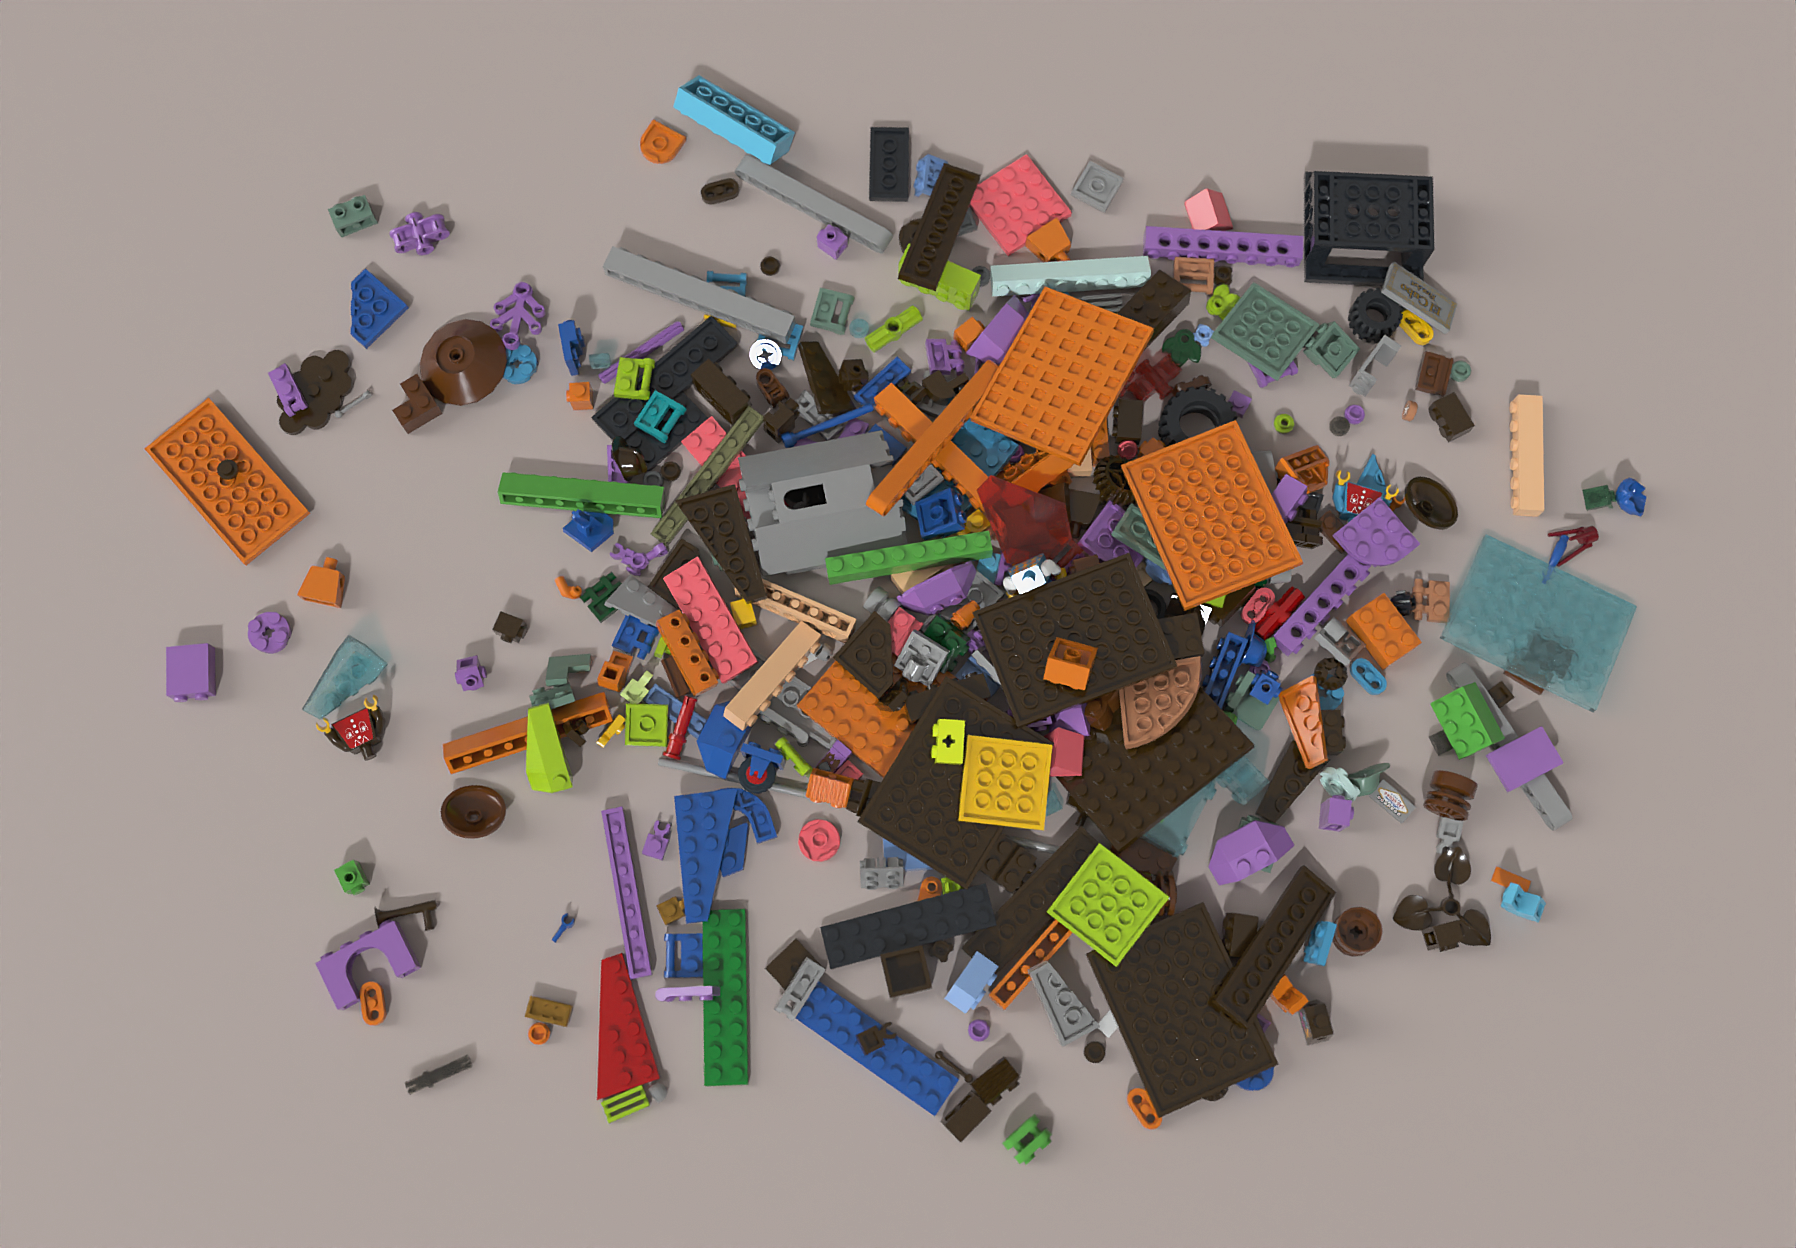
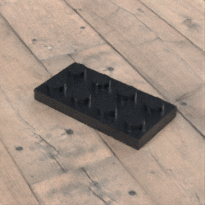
M870 127L869 201L908 202L909 128Z
M681 392L673 400L683 405L687 410L684 415L679 417L668 434L669 438L665 443L640 428L625 440L629 447L642 451L648 472L682 444L681 441L708 419L684 392ZM669 408L656 428L657 430H662L674 409Z

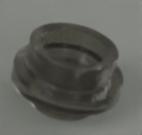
M1338 416L1331 420L1329 428L1334 435L1344 436L1348 433L1350 424L1345 417Z

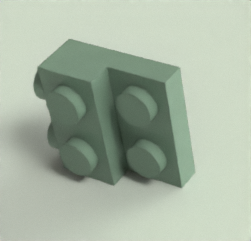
M1333 321L1323 323L1317 328L1318 334L1308 340L1303 353L1315 366L1320 365L1332 378H1337L1359 352L1360 348Z
M570 682L567 685L553 686L546 690L544 687L532 690L533 694L529 695L532 707L549 703L551 709L575 701Z

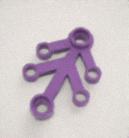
M525 282L517 283L514 286L512 295L494 304L495 313L501 316L490 321V326L497 332L501 331L503 324L512 319L510 332L503 336V343L509 350H516L520 345L518 333L521 319L528 324L533 335H538L542 332L541 324L532 318L525 310L524 305L526 301L533 309L536 318L545 316L544 306L538 304L532 297V287ZM516 302V306L507 311L506 307Z

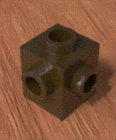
M843 360L839 369V382L843 385L844 391H860L869 380V373L865 370L863 360Z

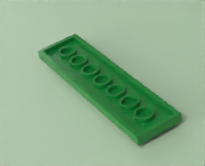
M746 909L711 910L709 920L702 922L703 986L720 987V996H713V1000H703L704 1086L748 1085Z

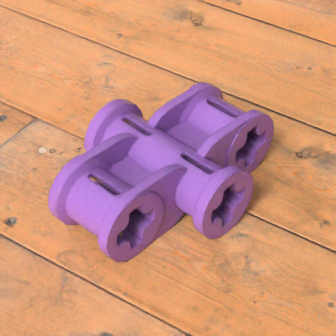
M420 212L408 214L405 217L407 225L394 228L389 232L390 237L395 243V252L406 253L416 249L418 255L431 253L434 250V246L430 243L443 240L450 235L449 230L446 229L444 224V216L442 214H435L423 219V215Z

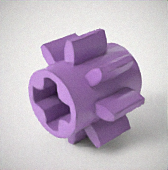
M972 629L967 634L971 638V641L968 643V646H970L968 652L972 655L974 651L985 644L979 630L977 632Z

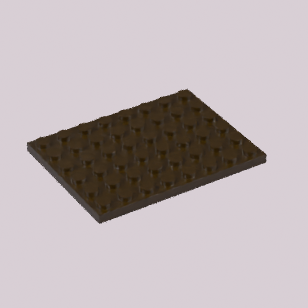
M1130 553L1115 557L973 612L1018 728L1177 668V663ZM1057 637L1098 648L1085 690L1073 689L1070 686L1060 683L1055 684L1043 679L1048 656Z
M945 677L857 822L967 890L1005 827L958 821L967 735L1050 744L1052 746L1054 743L1027 726L1018 728L1013 717L950 678ZM938 719L965 721L963 764L935 763V758L931 757L932 745H936V737H933V724H937ZM949 736L942 740L943 743H946V747L953 744V741L949 740Z
M1199 686L1198 693L1190 709L1172 729L1147 744L1126 749L1124 746L1120 705L1113 713V720L1105 731L1090 726V736H1084L1082 776L1055 777L1120 854L1255 746Z
M1204 902L1147 926L1117 967L1096 950L1085 954L1158 1118L1279 1065L1257 1017L1249 1029H1244L1212 1002L1234 967Z

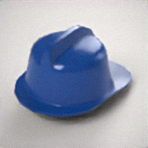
M1254 620L1250 622L1247 628L1245 639H1248L1238 667L1241 663L1260 667L1266 656L1267 647L1264 640L1254 633Z

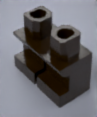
M789 398L784 404L779 401L778 411L774 415L768 411L763 416L764 431L778 444L782 441L781 434L790 433L795 428V420L800 416L798 412L799 404L792 398Z
M1297 507L1294 519L1291 522L1287 521L1285 524L1295 546L1314 549L1323 545V537L1319 536V528L1322 525V521L1317 520L1316 510H1304L1303 517H1299V508Z
M854 779L852 790L862 793L860 801L849 798L846 809L860 817L869 803L868 799L872 798L881 782L866 779V781Z

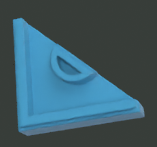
M1372 454L1356 484L1384 492L1383 496H1386V483L1381 470H1379L1375 458L1376 455Z

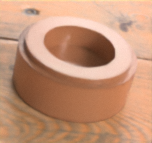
M1409 400L1406 403L1402 413L1403 420L1410 422L1414 419L1418 408L1417 402Z

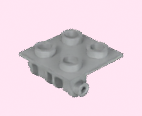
M884 857V867H879V858H877V868H875V858H864L863 861H860L861 888L875 890L882 887H887L888 889L903 887V859L889 857L888 867H886V859Z

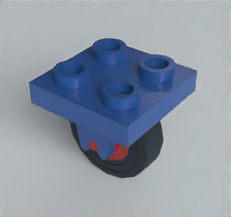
M749 742V744L743 743L740 751L743 757L747 759L739 767V782L750 793L760 794L766 792L775 782V768L784 769L786 764L784 756L781 755L780 751L769 748V751L761 748V745L754 742Z

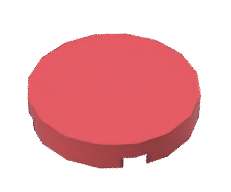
M816 819L802 827L798 844L806 858L815 862H823L831 859L837 853L840 847V835L832 823Z

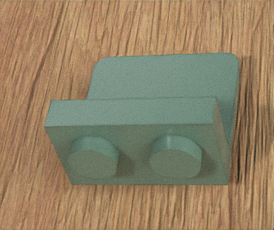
M1248 671L1245 675L1241 674L1237 679L1235 685L1238 687L1234 693L1230 692L1224 702L1227 705L1224 711L1235 714L1240 721L1259 731L1263 728L1279 701V696L1277 698L1272 697L1268 705L1249 694L1253 687L1251 682L1256 675Z

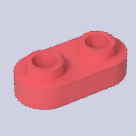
M1263 587L1255 592L1241 611V618L1246 624H1250L1252 620L1256 624L1261 620L1265 612L1275 601L1273 591ZM1260 597H1265L1266 602H1262ZM1248 612H1252L1254 618H1250Z

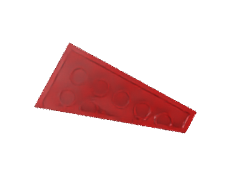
M623 953L601 960L597 1100L661 1079Z

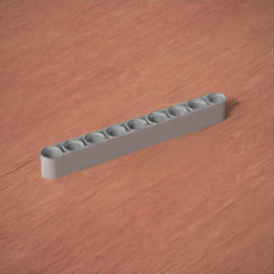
M745 155L735 169V174L740 179L827 226L831 225L834 228H839L844 235L875 252L883 253L893 238V234L886 228L752 156Z
M1462 663L1446 673V678L1454 691L1462 686L1476 682L1505 739L1492 745L1495 750L1519 738L1467 663ZM1545 774L1520 786L1551 830L1555 831L1572 820L1571 812Z

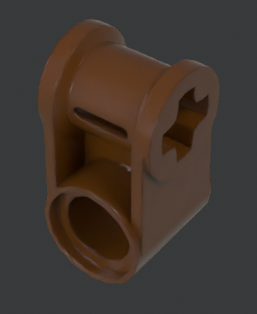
M763 368L757 372V386L773 409L779 401L790 398L785 387L778 381L771 370ZM764 377L770 379L768 383H762L760 380Z

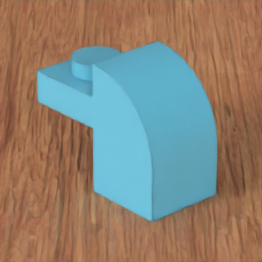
M1512 882L1505 889L1501 907L1506 911L1538 923L1546 905L1541 896L1524 892L1518 884Z

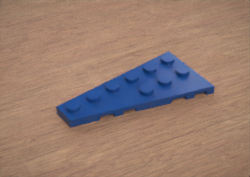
M737 788L674 796L686 924L707 922L709 920L731 816L738 792Z

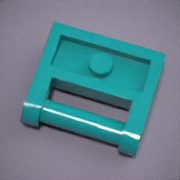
M655 390L635 420L634 425L665 443L673 426L687 409ZM669 408L674 409L662 430H657L656 428Z

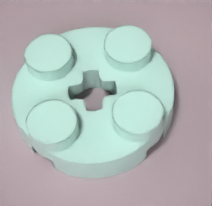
M1326 767L1319 775L1323 776L1320 782L1331 796H1344L1345 800L1353 802L1360 794V790L1347 778V772L1342 768L1336 770L1332 767Z

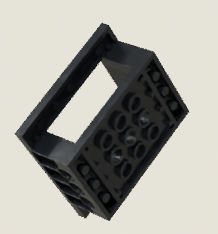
M1328 171L1305 172L1304 282L1368 286L1384 285L1389 267L1325 264L1332 248L1402 252V267L1424 281V265L1435 250L1433 176ZM1348 208H1356L1358 214H1351ZM1368 209H1376L1378 215H1371ZM1388 210H1396L1398 216H1391Z

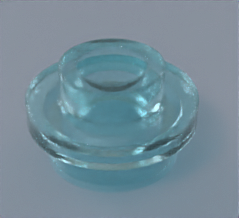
M855 319L849 325V332L855 338H863L869 332V325L863 319ZM861 327L863 330L858 332L855 329Z

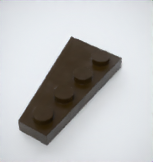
M801 341L798 349L818 414H844L857 409L847 391H844L843 385L840 384L839 377L818 341Z
M1292 740L1255 814L1269 822L1276 823L1331 759L1328 758L1327 761L1308 769L1304 764L1296 741Z

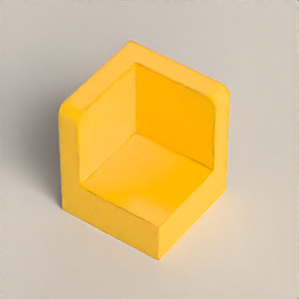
M744 599L730 602L733 617L741 630L757 625L751 603L747 604Z

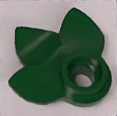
M1188 329L1179 330L1175 337L1168 338L1162 346V353L1171 354L1175 368L1184 365L1188 359L1195 363L1200 361L1201 348L1194 342V335ZM1183 335L1188 337L1187 342H1182L1181 337Z

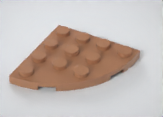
M1200 656L1175 660L1177 663L1176 669L1119 690L1124 746L1126 749L1147 744L1161 737L1185 716L1199 690L1202 675V660Z

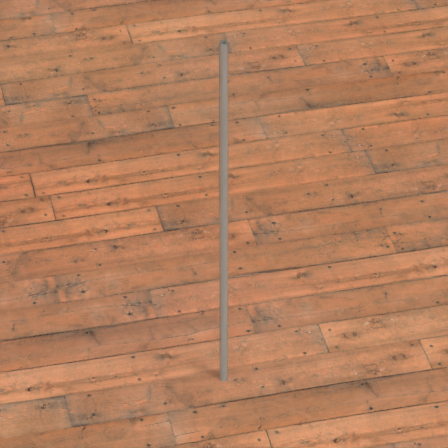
M662 757L659 758L658 765L722 779L707 772L705 767ZM728 774L727 781L740 783L738 774ZM774 783L769 789L807 798L805 797L807 790ZM1004 834L1022 847L1053 854L1060 848V846Z

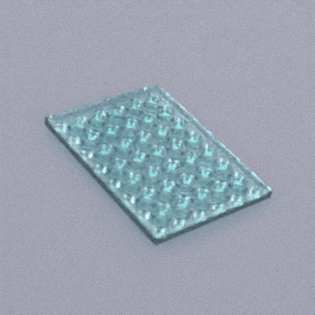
M1486 534L1480 543L1440 639L1582 708L1594 712L1597 710L1637 606Z

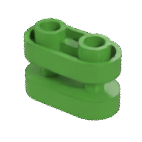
M1035 1114L1029 1117L1002 1142L1007 1150L1012 1147L1017 1150L1018 1153L1014 1158L1019 1164L1022 1162L1028 1164L1035 1157L1034 1152L1039 1147L1043 1150L1052 1141L1050 1139L1052 1133L1047 1128L1040 1131L1036 1126L1040 1119ZM1030 1132L1034 1138L1024 1146L1020 1140Z

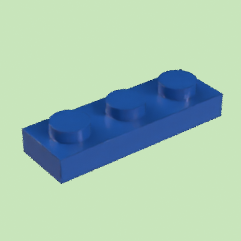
M896 357L854 395V399L862 406L871 403L874 407V397L890 383H893L895 386L898 385L903 378H906L911 373V369Z

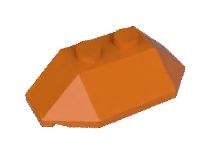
M1315 445L1281 458L1275 470L1280 480L1287 474L1307 486V494L1327 485L1329 459L1321 448Z

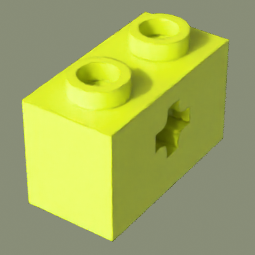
M938 719L937 724H933V737H936V745H932L931 757L935 758V763L963 764L964 720ZM947 736H949V740L953 741V744H950L949 747H946V743L942 742Z

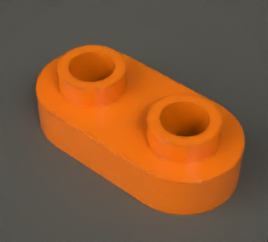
M933 876L925 878L921 884L918 901L941 895V881ZM930 883L936 886L934 891L928 889Z
M367 982L362 985L359 992L362 1017L368 1025L377 1026L383 1023L386 1018L384 992L379 983ZM372 989L376 991L374 997H371L369 994ZM377 1010L379 1016L374 1019L372 1014Z
M1141 1088L1130 1090L1126 1098L1127 1104L1141 1125L1146 1129L1158 1128L1162 1123V1117H1157L1147 1092ZM1135 1095L1141 1097V1102L1138 1104L1134 1102ZM1148 1114L1154 1116L1152 1122L1147 1121L1146 1117Z

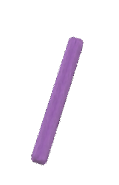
M676 321L624 356V358L643 359L683 332L682 324ZM619 360L598 374L604 384L617 376Z

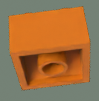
M1057 637L1048 656L1043 679L1055 684L1067 685L1073 689L1085 690L1098 648Z

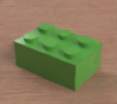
M1476 682L1462 686L1430 703L1459 760L1505 739Z

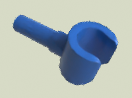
M568 913L562 916V925L551 939L555 943L567 928H572L575 924L574 918L569 924L564 922L568 917Z

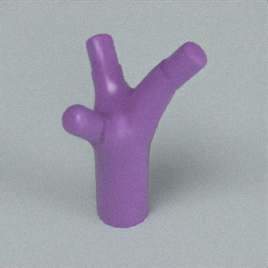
M1040 294L1020 297V300L1024 302L1031 301V307H1033Z

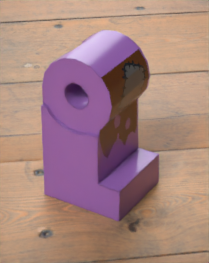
M837 740L815 768L835 773L850 759L852 751Z

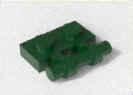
M612 571L608 575L600 577L599 582L591 588L585 589V593L579 597L583 603L587 602L590 598L593 600L587 607L600 623L618 610L614 607L609 608L605 606L607 599L622 584L620 581L615 585L611 584L616 579ZM606 587L608 590L598 597L596 594Z

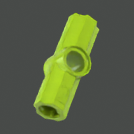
M912 305L896 317L888 318L884 325L867 335L864 340L870 350L875 353L891 341L899 340L903 333L923 321L919 310ZM890 327H897L898 330H897V331H890L889 328H890Z

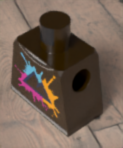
M1319 1000L1309 1001L1301 1010L1297 1011L1307 1045L1328 1041L1334 1035L1325 1003Z

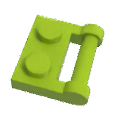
M620 357L614 396L618 398L649 400V386L652 369L655 368V360L650 358ZM644 368L641 390L637 391L639 370Z
M785 737L778 740L775 746L780 750L781 755L787 761L789 759L792 760L795 764L793 768L800 776L806 775L809 778L813 770L810 764L801 757Z

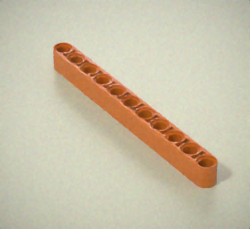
M990 359L983 364L874 489L866 501V506L883 517L888 514L968 421L1000 365Z

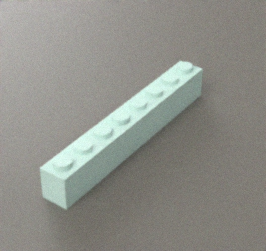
M1148 256L994 265L990 269L993 297L1041 294L1044 287L1058 292L1143 287L1151 277Z

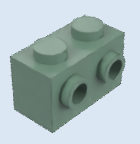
M365 195L356 196L350 201L336 204L328 209L335 229L341 238L378 223Z

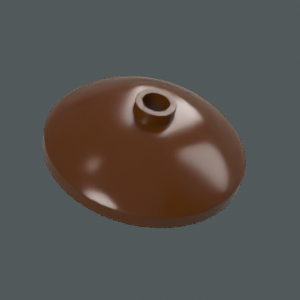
M468 785L454 790L445 798L441 806V820L445 828L456 836L468 839L482 838L492 834L502 825L506 816V805L501 795L495 790L482 785Z

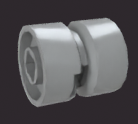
M879 586L868 597L863 607L871 614L874 611L877 612L888 622L896 610L902 607V604L895 598H889V593Z

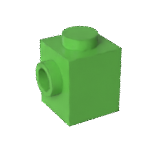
M352 860L334 870L344 892L347 894H360L365 890L364 887L370 885L358 861Z

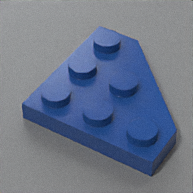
M365 268L351 282L352 326L350 327V334L367 349L409 307Z

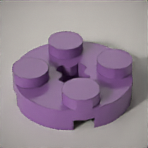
M277 612L262 613L248 623L249 642L261 652L268 654L277 653L286 647L289 637L291 638L292 630L289 622ZM269 628L275 631L270 638L265 635L266 630Z

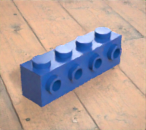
M1230 632L1224 638H1220L1216 647L1219 650L1217 657L1213 656L1209 665L1212 668L1210 676L1206 674L1202 686L1205 687L1204 691L1221 709L1248 639Z

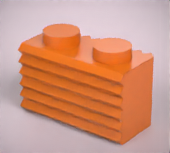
M813 768L805 797L810 798L811 801L816 803H830L834 808H846L854 778Z

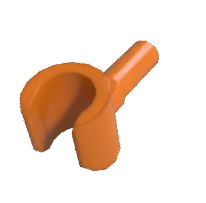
M1396 496L1392 497L1390 509L1394 511L1396 508H1399L1405 502V497L1401 502L1396 500Z

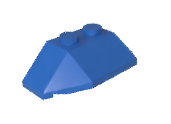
M730 701L715 704L696 741L706 771L726 780L741 750L742 744L746 741L753 727L747 726L742 731L723 716L725 707Z

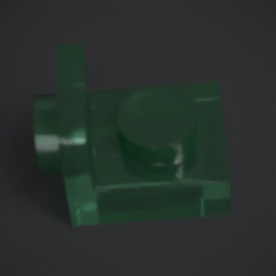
M1608 485L1582 490L1587 511L1604 507L1611 509L1613 508L1612 502H1616L1614 490H1610Z

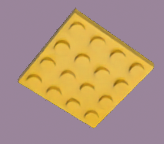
M967 735L958 821L1044 830L1052 745Z

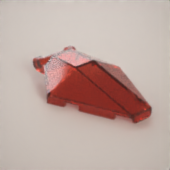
M990 475L976 489L1006 563L1017 565L1044 553L1046 560H1053L1069 544L1072 548L1056 563L1060 568H1064L1077 554L1080 555L1084 551L1072 539L1064 502ZM1051 573L1050 576L1055 580V576Z

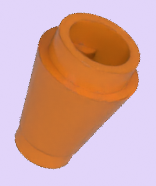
M971 600L954 612L950 620L954 626L963 630L968 628L974 619L973 612L981 608L977 602Z

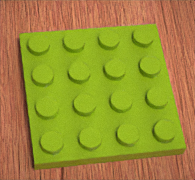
M1099 843L1048 909L1047 913L1117 967L1169 899V896Z

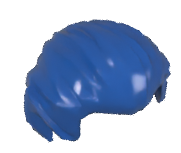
M1633 478L1624 479L1616 491L1615 498L1617 504L1626 513L1641 517L1644 513L1646 496L1641 492L1645 490V487Z

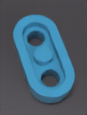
M1359 658L1350 665V674L1369 694L1379 695L1386 689V679L1368 660ZM1357 667H1361L1363 673H1359ZM1375 682L1377 684V688H1373L1371 683Z

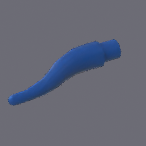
M1561 535L1559 541H1557L1541 582L1542 585H1545L1551 572L1562 558L1567 548L1568 536Z

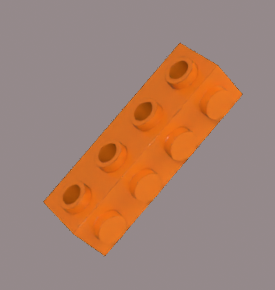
M679 609L658 619L656 627L690 691L696 697L716 687L719 676L714 668H710L708 664L709 657L706 651H701L698 645L700 641L697 634L691 632L688 626L690 625L688 617L685 613L682 614Z

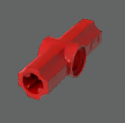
M1291 586L1265 612V616L1255 625L1254 633L1264 641L1267 640L1278 627L1280 628L1292 615L1293 610L1304 600L1305 596L1298 588Z

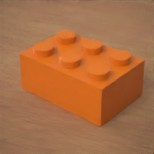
M1385 593L1351 614L1346 620L1356 636L1366 644L1365 648L1382 670L1422 643Z

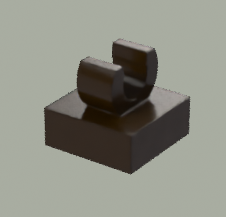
M580 718L573 725L568 720L562 725L565 734L579 747L586 743L584 734L588 732L589 728L586 726L587 723Z

